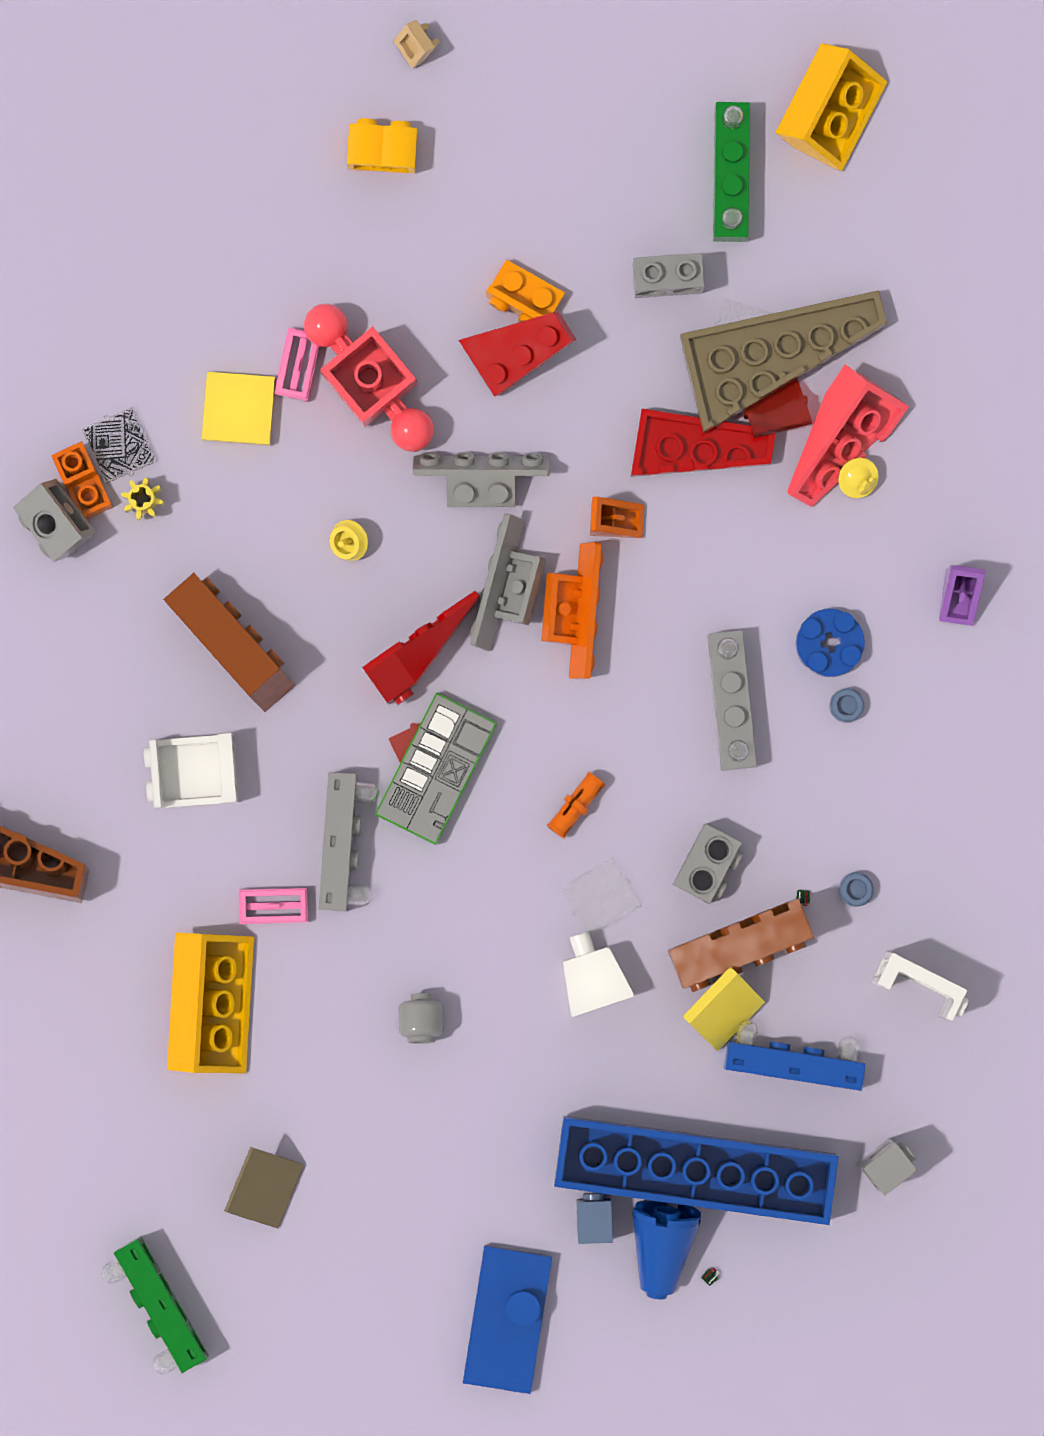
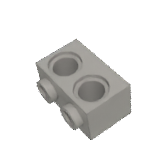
M702 253L633 258L635 298L703 293Z
M704 824L672 885L708 904L711 903L713 898L719 901L728 882L723 880L729 868L735 870L744 854L743 851L739 850L742 842ZM715 840H720L727 846V855L722 860H715L709 855V845ZM701 870L708 872L712 879L710 887L704 891L696 889L692 881L694 874Z

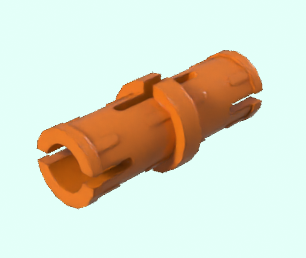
M588 772L571 796L566 795L563 799L565 801L564 805L546 826L564 839L580 816H585L589 812L587 807L606 785L595 775Z

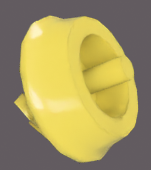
M858 457L851 459L840 469L839 487L844 494L851 498L866 497L877 486L879 478L878 469L867 458Z
M343 520L334 526L329 540L334 554L348 561H356L362 558L368 549L367 533L363 527L352 520Z

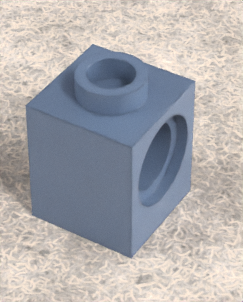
M584 1193L583 1199L576 1200L578 1244L613 1243L611 1198L604 1199V1194Z

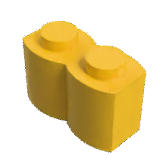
M357 119V123L349 124L347 169L415 173L417 128L411 127V123L407 121H391L390 126L377 125V121L374 119Z

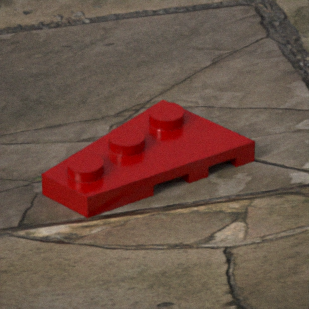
M559 311L458 341L494 397L507 391L577 339Z

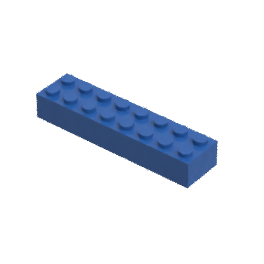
M563 1116L554 1187L830 1225L839 1156L835 1153Z

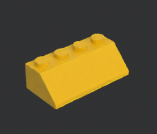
M175 932L167 1070L190 1073L246 1074L254 936Z

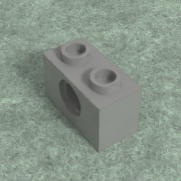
M57 479L39 484L13 507L19 515L20 523L32 532L39 542L41 551L51 558L53 562L69 557L96 534V531ZM50 515L55 520V529L51 526L49 522Z
M887 1139L858 1162L857 1165L875 1188L886 1196L917 1171L912 1164L917 1158L905 1143L901 1141L896 1143L891 1139Z

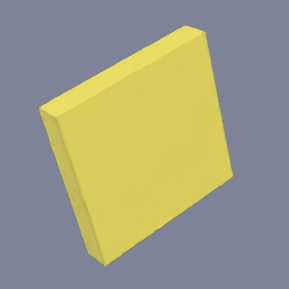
M207 372L202 440L270 446L276 378L271 376Z
M730 967L684 1014L683 1018L713 1048L719 1051L765 1001Z

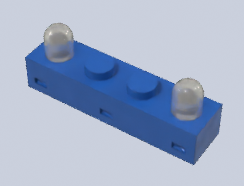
M746 1020L739 1024L735 1042H727L723 1067L725 1070L862 1091L866 1063L858 1062L860 1045L854 1037L847 1036L840 1041L837 1058L824 1056V1049L804 1047L803 1053L790 1051L791 1044L770 1041L768 1048L756 1046L757 1026L754 1022Z

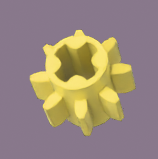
M146 477L140 485H136L130 480L129 483L132 489L129 493H121V496L129 500L130 503L125 506V512L128 513L135 509L138 521H141L143 514L146 513L155 518L156 513L154 509L156 505H164V502L156 497V494L162 490L161 487L158 485L150 489L149 479ZM143 491H146L147 496L151 500L150 502H144L143 507H140L139 503L134 500L135 496H141Z

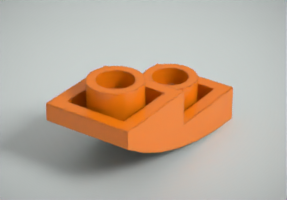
M82 441L51 455L72 501L86 519L113 508Z

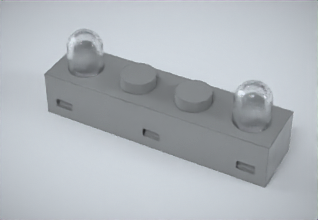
M743 630L708 634L721 771L755 768L757 765Z
M328 773L319 910L348 911V905L363 906L372 899V892L369 887L350 884L351 870L357 871L358 850H352L353 836L359 837L361 824V816H355V803H372L376 801L379 797V788L374 783L357 782V774Z

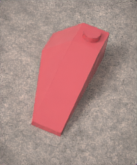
M845 364L825 393L787 493L812 507L839 482L838 478L842 466L851 459L865 458L866 454L864 452L877 440L883 442L892 433L910 406Z

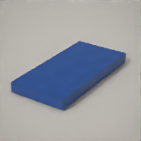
M484 1245L462 1383L531 1394L552 1256ZM517 1291H529L539 1300V1317L529 1326H517L507 1317V1300Z

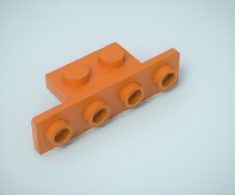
M597 542L580 544L577 576L547 573L541 641L571 645L570 679H590L595 664L593 642L598 628L595 617L596 605L600 599V588L598 586L599 570L603 564L601 543Z

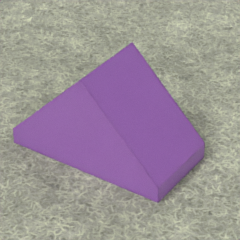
M950 565L946 569L939 621L973 626L985 577L984 569Z

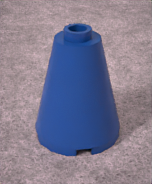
M638 1201L633 1208L632 1215L640 1288L647 1292L646 1295L649 1298L666 1299L667 1295L675 1292L701 1223V1212L688 1205L678 1204V1208L667 1206L666 1202Z

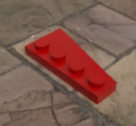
M641 409L631 477L770 465L776 430L723 422L703 434L698 417Z

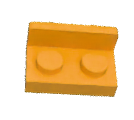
M507 259L492 285H489L486 290V297L490 298L489 304L503 313H506L508 309L520 316L519 322L555 312L565 296V292Z

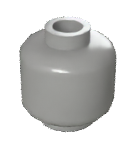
M411 994V1001H405L399 1005V1033L403 1037L408 1038V1043H434L435 1037L442 1035L444 1030L443 1005L438 1001L431 1000V994Z

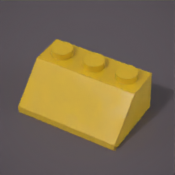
M821 43L775 133L795 149L836 170L842 171L888 82L850 49Z

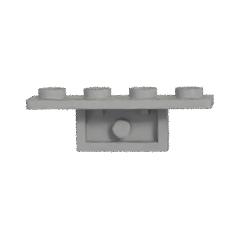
M426 452L413 457V475L447 476V507H515V476H549V456H542L534 452L526 453L523 456H508L501 452L491 453L488 456H474L468 452H460L454 456H440V454L435 452Z
M508 513L504 514L503 521L497 529L495 551L488 563L489 573L487 581L480 593L479 611L470 631V645L486 651H491L499 619L529 626L546 560L541 557L517 552L525 521Z

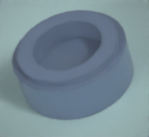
M844 688L837 691L831 697L829 709L836 720L850 723L862 715L864 700L856 690Z
M854 872L847 874L839 884V895L850 906L858 907L867 904L874 893L871 879L863 873Z

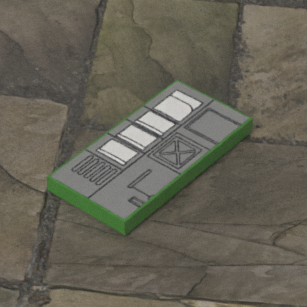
M436 693L375 815L436 845L497 723Z

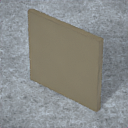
M250 1147L224 1211L278 1229L304 1165Z

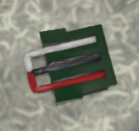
M797 890L796 899H799L800 903H802L801 906H807L810 903V891Z
M708 1268L701 1277L709 1286L719 1279L712 1272L715 1270L719 1274L715 1268L712 1270Z

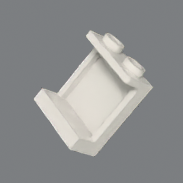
M224 733L213 736L149 740V747L144 748L145 768H151L152 781L146 782L147 800L148 802H154V808L162 809L239 802L234 734Z
M885 953L871 983L890 990L899 973L946 997V1002L939 1017L952 1021L954 1017L960 1018L969 1001L965 997L966 989L895 953Z

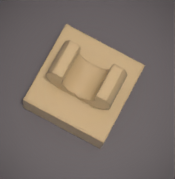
M417 20L406 24L393 40L411 68L422 64L440 42L438 38L431 41L426 34V31L430 28L429 24L420 25Z

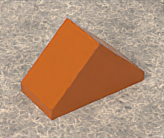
M598 496L592 497L590 536L643 538L644 504Z

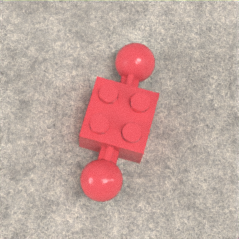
M319 304L313 307L307 313L304 320L305 334L313 344L320 347H331L337 355L320 369L323 378L364 427L368 426L385 412L392 421L391 437L399 448L408 452H416L427 447L434 435V425L431 418L420 409L407 408L400 400L417 385V380L373 326L352 342L346 335V316L338 307L332 304Z

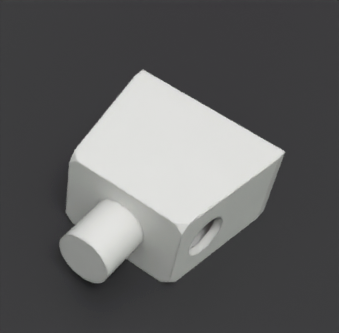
M589 931L569 938L575 957L563 961V968L572 1017L634 997L633 991L609 947L595 951Z

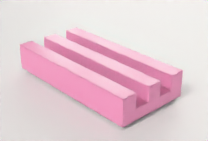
M288 328L274 394L308 402L320 346L312 343L303 390L298 392L297 387L308 340L303 330ZM294 336L300 337L290 389H284Z
M308 888L239 890V924L309 922ZM300 895V902L246 903V897ZM301 909V916L246 917V910Z

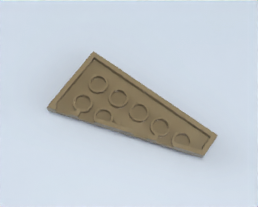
M879 290L681 333L680 340L703 434L886 326L887 320Z

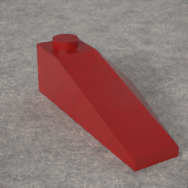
M476 590L438 615L435 622H429L415 630L408 637L409 640L407 642H397L362 667L388 705L394 701L398 706L414 694L411 689L417 685L478 602L479 595Z

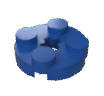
M823 609L811 614L801 624L796 636L795 646L801 663L810 671L822 677H837L849 672L860 661L864 651L865 640L859 623L851 614L838 609ZM831 633L833 638L839 639L840 644L835 646V652L829 653L827 647H821L820 641L826 639L825 634Z

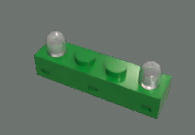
M716 102L713 242H747L750 102Z
M140 1236L114 1252L116 1259L103 1267L101 1275L103 1280L110 1284L116 1283L125 1277L128 1278L134 1288L130 1290L133 1301L139 1309L145 1308L151 1318L147 1320L149 1329L156 1339L161 1337L168 1348L153 1359L154 1370L160 1374H166L178 1367L181 1373H184L205 1361L209 1356L142 1237Z

